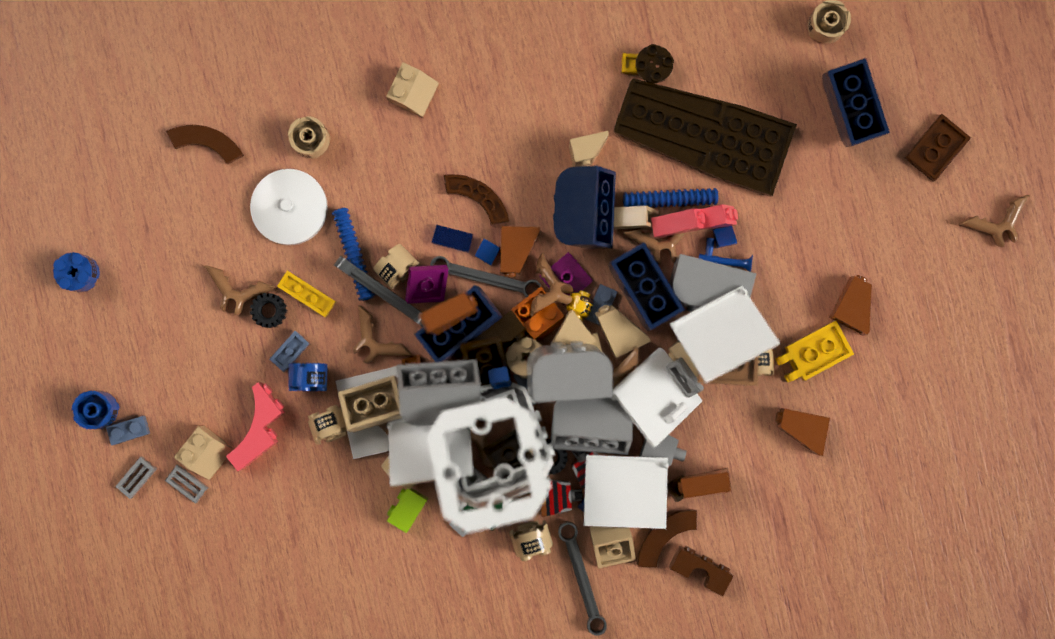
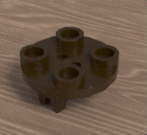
M651 44L639 52L635 68L638 75L644 81L659 83L670 76L673 70L674 59L666 48Z

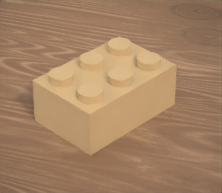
M394 375L338 392L348 431L354 433L402 418L399 406L398 378Z

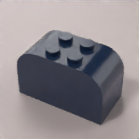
M866 58L832 69L822 75L826 97L839 136L845 147L854 146L890 133Z
M597 165L567 168L559 175L554 194L555 209L553 221L554 232L560 242L585 249H613L615 171Z
M644 242L609 263L608 266L614 279L647 331L654 329L685 310Z
M474 285L465 292L473 295L478 303L476 306L478 311L438 335L428 333L425 326L414 334L435 362L457 360L463 355L460 344L471 342L503 317L481 287Z

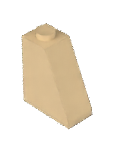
M648 206L614 207L613 229L653 230L651 218L658 217L659 211Z
M604 305L595 313L610 349L616 358L634 350L635 347L651 342L650 338L613 305Z
M573 310L567 313L552 343L562 342L563 345L571 344L572 341H582V344H594L596 340Z

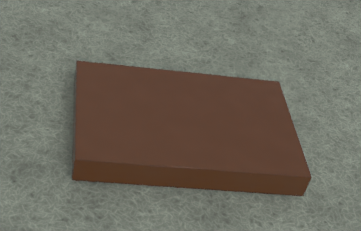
M940 114L904 158L934 182L971 137L946 116Z

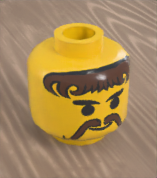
M582 290L579 293H572L570 295L572 302L566 305V310L568 312L573 310L580 320L587 318L594 304V301L589 298L590 294Z

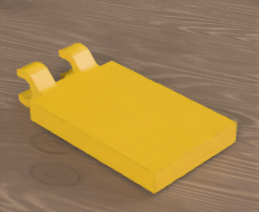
M833 321L786 346L787 353L775 358L778 366L788 361L794 371L784 375L787 382H792L801 377L802 381H806L854 355L837 321Z

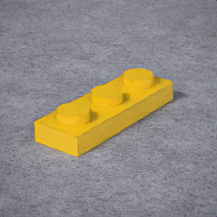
M286 271L277 285L278 288L325 318L336 303L335 300L289 271Z

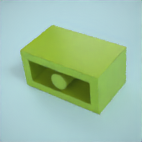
M413 488L410 490L402 489L397 497L399 499L396 506L392 505L387 513L389 516L387 522L406 534L429 499Z

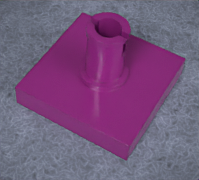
M569 252L551 266L561 282L570 284L573 287L572 293H579L580 290H583L593 282ZM540 275L539 277L542 279V281H543V282L547 285V287L550 289V286L548 285V283L546 282V280H545L544 278H542L541 275Z
M447 265L409 267L405 298L407 304L444 301L449 270Z

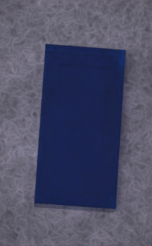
M436 224L432 244L469 253L473 234Z

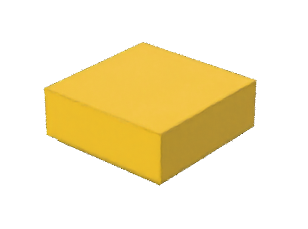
M622 53L621 74H638L635 68L638 54Z

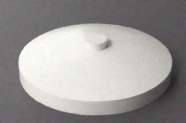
M282 169L272 172L259 182L252 194L250 210L252 220L263 236L278 244L297 245L310 240L320 231L327 217L328 205L324 190L312 176L300 170Z

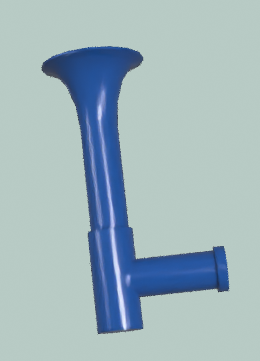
M706 239L705 255L699 254V259L722 265L742 267L751 272L753 255L744 260L712 256L715 239Z

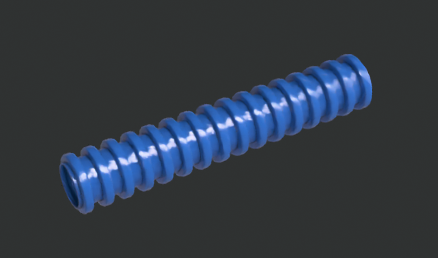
M702 188L701 190L695 189V191L693 189L689 191L686 189L681 191L679 189L677 192L675 190L671 192L669 190L665 192L660 190V192L654 191V193H651V191H648V193L636 191L635 194L633 192H630V194L624 192L623 207L654 206V208L660 206L663 208L665 205L666 207L670 205L672 207H675V205L681 207V205L687 206V204H690V206L702 204L704 206L705 204L711 205V203L717 205L719 196L716 188H713V190Z
M340 208L334 210L332 215L335 216L334 221L337 222L335 226L338 227L339 238H342L341 244L344 245L342 248L346 251L344 252L347 255L346 260L368 274V271L365 270L366 265L363 264L365 262L362 259L363 254L360 253L361 248H358L359 242L356 241L358 239L355 236L356 232L353 231L354 226L351 225L352 220L349 219L351 216L347 213L349 209ZM354 279L355 289L358 290L357 295L360 296L358 298L359 301L374 298L375 293H372V291Z

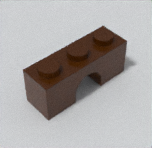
M686 545L684 548L679 546L669 568L686 578H689L691 572L697 568L705 569L707 576L703 585L707 589L724 596L733 578V575L729 572L730 568L723 564H719V566L713 564V559L705 555L699 557L695 554L696 551Z

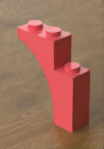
M721 204L704 209L693 208L651 218L654 237L661 238L703 229L737 225L738 213L734 206Z
M258 382L252 387L255 399V413L252 425L243 441L226 456L237 472L243 470L278 443L276 439L277 434L272 428L268 429L267 426L285 413L283 410L284 405L278 398L274 399L271 395L272 390L266 383Z

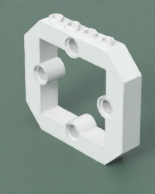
M513 382L511 386L493 389L491 384L480 386V403L506 397L530 412L531 417H536L538 428L534 430L536 437L540 436L542 448L539 449L540 457H545L547 468L543 469L545 477H547L554 463L551 456L555 455L551 443L548 445L545 439L548 438L545 427H540L539 422L542 421L538 410L534 411L532 405L536 403L532 401L526 388ZM501 464L495 469L493 478L469 486L467 477H460L455 482L458 499L479 509L488 507L489 499L495 494L504 495L509 500L531 491L525 465L513 470L510 465ZM510 474L507 479H501L503 475ZM497 498L494 500L493 505H496L503 501Z
M506 397L442 411L427 434V441L444 518L469 533L531 519L535 516L548 495V489H551L549 476L545 477L543 469L547 468L545 457H540L539 449L542 448L540 436L536 437L534 429L538 428L536 417H531L530 412ZM515 418L521 445L519 458L525 464L532 497L509 502L504 495L495 494L489 499L488 507L461 513L455 482L460 479L461 470L450 461L445 433L471 428L476 434L485 435L491 430L493 422ZM479 419L486 420L487 425L483 430L476 428V422ZM526 450H533L535 452V458L532 461L525 460L524 453ZM449 467L455 470V476L452 479H447L445 476V470ZM499 498L504 502L502 510L494 509L493 502L495 499Z

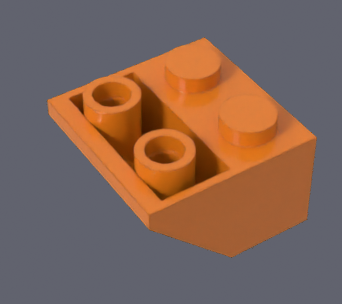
M542 287L511 309L531 338L537 342L558 328L565 319V316L555 303L534 313L533 316L530 315L531 304L535 297L539 296L540 293L546 294Z

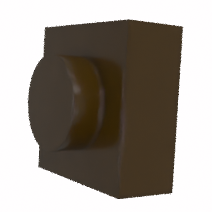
M680 475L667 484V489L675 502H679L684 498V495L679 493L678 482H681V477H684V475Z

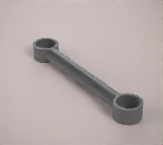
M342 256L337 259L334 266L424 327L418 316L422 313L411 304H407L404 299Z
M443 256L433 258L430 266H433L437 260L443 259L447 263L449 268L448 274L524 293L526 297L529 296L526 293L528 284L536 283L539 288L542 287L536 280L524 282L449 263Z
M566 521L559 526L558 534L560 539L565 542L588 614V630L591 634L599 636L606 631L607 623L598 611L576 540L578 534L577 527L574 523ZM565 525H572L574 527L575 534L572 538H564L562 536L561 529ZM595 618H600L604 622V627L600 631H594L590 627L591 621Z

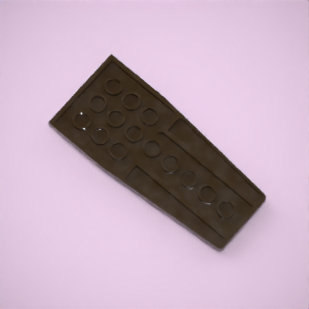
M632 79L617 118L614 133L712 177L772 197L797 124L745 106Z

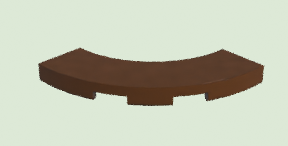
M184 125L166 131L175 149L188 145H203L216 151L226 164L244 156L241 149L228 136L207 126Z
M443 175L447 195L458 194L475 200L486 211L491 225L510 222L503 202L489 186L465 175Z
M697 510L680 511L666 518V529L652 528L640 548L637 567L657 568L659 555L671 538L681 532L697 530Z

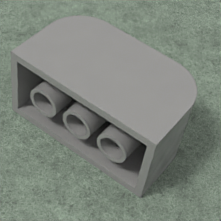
M680 254L674 262L669 284L682 306L687 307V311L693 312L740 286H743L747 290L748 296L751 297L756 273Z
M572 341L571 344L563 345L562 342H553L549 346L538 347L530 354L527 360V393L533 402L613 397L611 362L596 346L582 344V341Z
M476 360L397 365L400 415L405 422L411 425H434L442 411L480 403V380Z
M612 398L556 401L552 419L551 445L553 449L628 455L632 442L633 421L617 400L613 401Z

